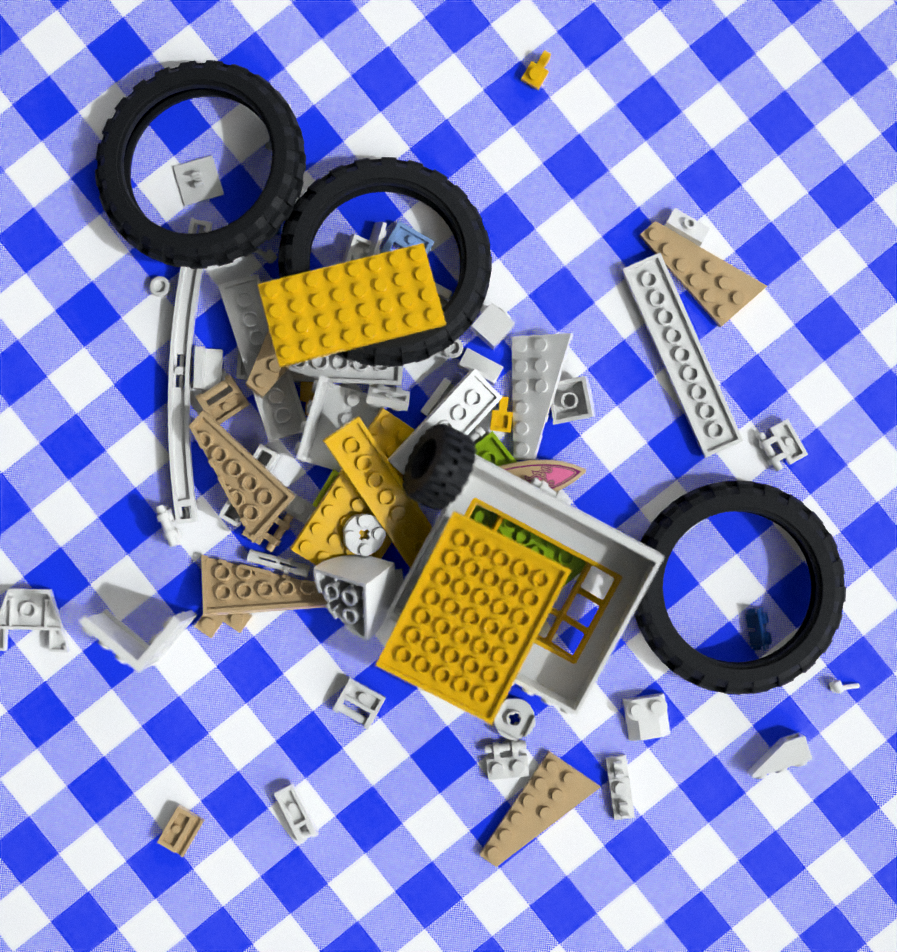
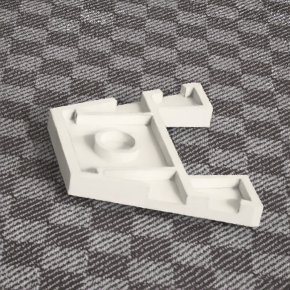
M9 588L0 609V651L8 650V629L49 630L48 652H70L52 589Z

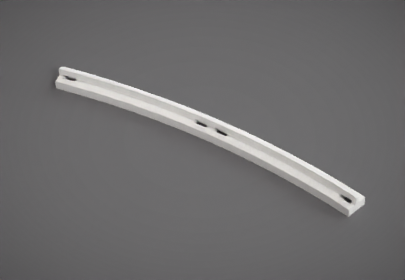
M191 218L188 234L196 233L198 225H200L199 233L209 232L212 230L213 224ZM190 267L180 268L173 314L168 376V441L176 524L198 521L192 468L191 429L189 425L192 349L203 269H191ZM177 355H180V366L177 367ZM176 375H179V387H176ZM182 507H185L186 519H183Z

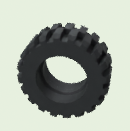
M442 423L433 425L432 428L426 430L425 434L419 438V442L415 444L412 454L409 455L408 463L404 469L405 474L403 475V489L407 497L435 510L448 507L462 493L463 487L467 485L468 478L472 474L473 464L476 460V448L473 439L455 428Z

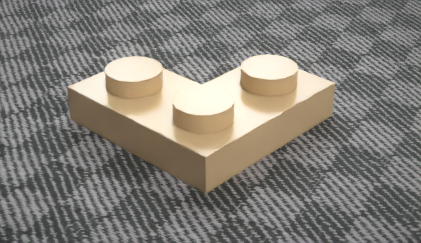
M250 613L202 615L194 627L209 638H213L223 622L241 633L253 615Z

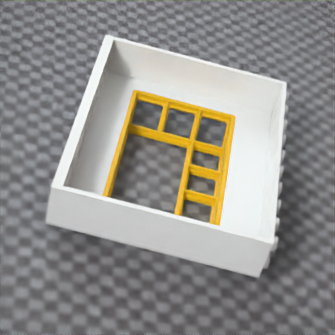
M475 454L476 460L467 485L463 487L462 493L456 497L453 503H450L448 507L441 510L387 614L390 616V620L397 623L454 510L470 518L475 506L478 505L498 515L491 528L492 530L497 532L503 519H506L586 562L561 610L552 607L550 613L556 616V619L546 637L538 634L513 683V686L516 683L523 687L522 690L531 696L536 694L542 697L541 701L550 706L555 704L560 707V711L564 714L578 716L664 556L653 548ZM592 566L614 578L603 600L581 587ZM577 594L584 596L599 606L589 627L584 626L566 614ZM562 621L567 622L584 633L573 655L552 642Z

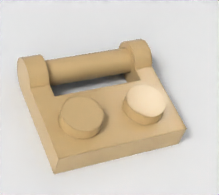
M231 374L225 376L223 381L205 393H199L195 396L203 410L219 424H222L251 405ZM229 386L232 388L233 391L209 406L207 403L209 399Z

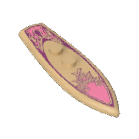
M548 459L528 460L498 466L530 484L534 478L545 481L549 484L548 487L556 492L571 485L586 473L585 468L575 464Z

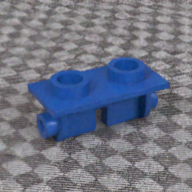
M763 607L758 608L757 612H755V608L747 609V614H745L747 627L756 628V631L748 632L750 646L753 647V651L762 650L761 646H763V651H765L772 644L771 633L767 632L766 629L768 614L766 611L763 612Z

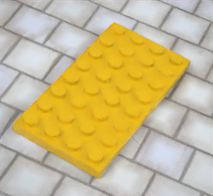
M424 243L258 284L280 368L446 325Z
M384 408L380 409L368 428V431L387 459L415 430ZM392 465V467L404 483L403 475ZM342 469L290 547L293 552L316 566L331 558L357 555L345 546L343 527L346 521L353 515L365 513L373 515ZM367 529L366 531L361 530L359 532V534L361 535L359 539L362 540L363 538L366 539L368 537ZM387 534L381 547L369 556L382 559L392 543Z

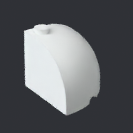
M345 555L328 559L313 568L317 590L319 593L322 592L327 602L325 606L335 619L339 618L346 624V629L354 635L367 641L372 638L385 622L388 616L387 612L393 602L395 563L372 556Z

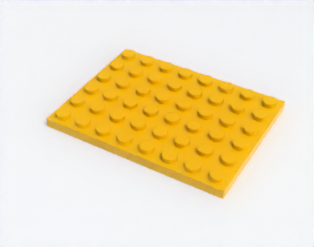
M454 510L376 666L492 725L571 569Z

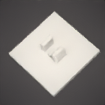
M213 155L173 167L185 206L224 195Z

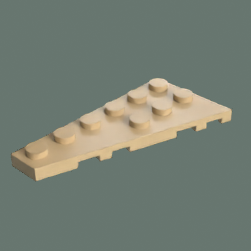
M548 751L480 851L479 856L495 867L499 866L601 788V786L551 751Z

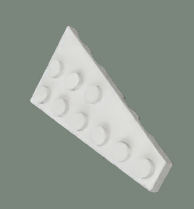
M573 333L512 336L513 457L515 460H536L543 437V429L549 417V409L551 404H553L562 374L561 370L568 354L567 350L570 341H572Z

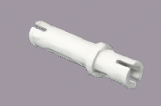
M253 549L249 550L247 562L284 571V574L292 573L307 578L310 571V565L293 561V558L285 559ZM260 558H264V559H267V560L275 561L276 563L269 562V561H266V560H262V559H260ZM281 564H286V565H289V566L297 567V569L291 568V567H288V566H284V565H281Z

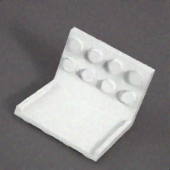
M320 375L319 380L315 379L312 392L315 395L313 401L309 400L306 413H309L307 421L302 423L300 433L303 434L301 442H297L294 454H297L296 459L341 471L342 468L323 440L356 416L360 417L368 429L380 409L384 408V406L376 407L366 403L367 393L335 385L328 377Z
M107 609L103 613L86 617L84 615L78 623L82 625L81 629L89 636L94 635L99 640L100 646L106 650H112L116 654L115 658L123 664L127 663L140 673L157 664L196 618L197 614L190 610L187 612L183 611L181 614L178 613L173 617L170 616L162 625L163 631H160L158 634L156 633L148 643Z

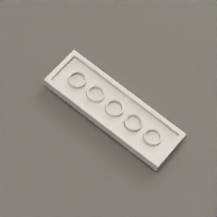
M472 368L388 458V461L404 475L409 455L412 454L415 444L419 442V438L425 434L426 430L432 428L433 425L443 423L468 435L500 401L502 396L476 369Z

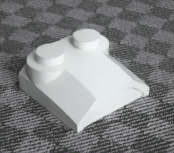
M587 376L559 381L553 404H551L553 425L595 417L594 402Z
M664 693L622 699L629 741H642L670 735L668 706Z

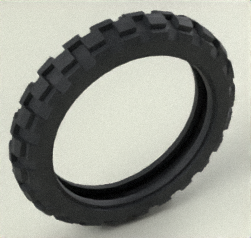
M194 60L179 63L178 67L172 69L168 66L155 72L154 77L147 81L143 79L132 88L134 91L127 98L123 97L114 108L116 112L112 118L107 119L102 130L103 138L101 143H98L95 158L97 160L95 179L103 210L108 215L111 224L130 245L142 254L166 265L178 268L207 269L208 266L217 265L219 267L233 263L239 257H247L257 251V247L266 240L269 242L279 232L278 228L284 221L288 220L293 212L297 197H300L304 184L303 175L306 170V154L302 131L296 116L288 102L270 82L258 74L251 73L247 68L236 64L228 65L224 64L223 61L215 60L197 63ZM220 97L238 102L250 109L265 124L271 142L272 162L270 173L259 198L237 220L209 232L179 233L165 229L152 222L145 216L136 202L131 185L132 158L143 132L165 110L189 99Z
M368 157L354 160V163L345 166L340 165L330 170L327 175L314 181L302 197L297 199L293 212L288 220L285 221L278 248L279 277L284 278L310 271L311 248L318 229L336 208L355 197L377 192H391L412 197L429 206L450 228L457 243L460 257V275L457 287L448 303L442 309L446 325L336 353V355L344 359H350L369 366H404V364L417 363L430 358L438 352H442L451 346L471 326L484 303L489 288L492 272L491 244L488 232L485 230L482 217L476 206L472 205L468 195L458 185L450 182L447 176L412 160H397V157H381V159H370Z
M736 480L708 484L696 488L671 502L651 522V525L640 541L664 556L634 612L638 628L652 652L663 664L684 680L698 687L724 694L741 695L767 692L770 689L782 687L794 681V678L800 674L806 673L816 664V660L823 653L825 654L832 643V638L836 630L839 629L843 617V605L846 602L843 560L840 559L837 550L838 546L832 534L823 525L824 522L814 511H811L793 495L787 494L779 488L753 481ZM734 511L762 516L783 528L801 549L808 565L811 581V594L806 616L793 637L775 652L746 662L716 660L701 654L691 647L673 626L665 606L663 594L665 568L673 548L681 537L694 525L708 517Z

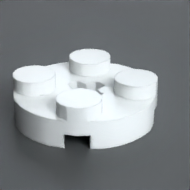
M367 513L353 515L346 521L343 527L344 544L351 552L357 555L369 556L376 552L383 544L386 536L385 530L375 516ZM367 529L368 537L366 539L363 538L362 540L359 539L361 536L359 532L361 530L366 531Z
M517 697L506 698L494 720L495 727L500 735L509 740H518L526 737L535 726L534 711L524 699ZM517 713L520 721L511 724L509 716Z

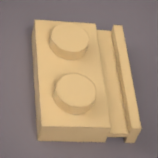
M179 804L157 843L174 853L176 852L183 858L205 819L200 818L197 814Z

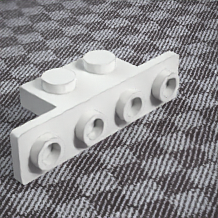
M375 222L369 240L351 234L342 263L380 254L379 247L386 235L385 228L387 223Z

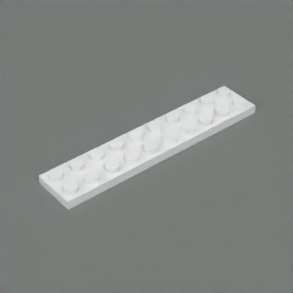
M661 253L623 268L621 271L704 458L743 442L744 440Z

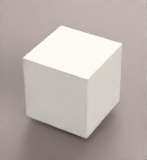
M491 303L471 325V331L494 350L514 328L515 322L511 320L510 315L506 311Z

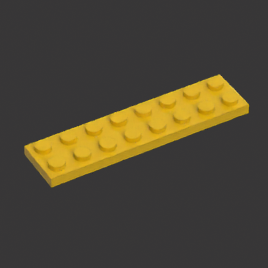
M356 416L325 438L323 442L411 569L432 529V525L416 501L407 497L403 489L402 480L360 417Z

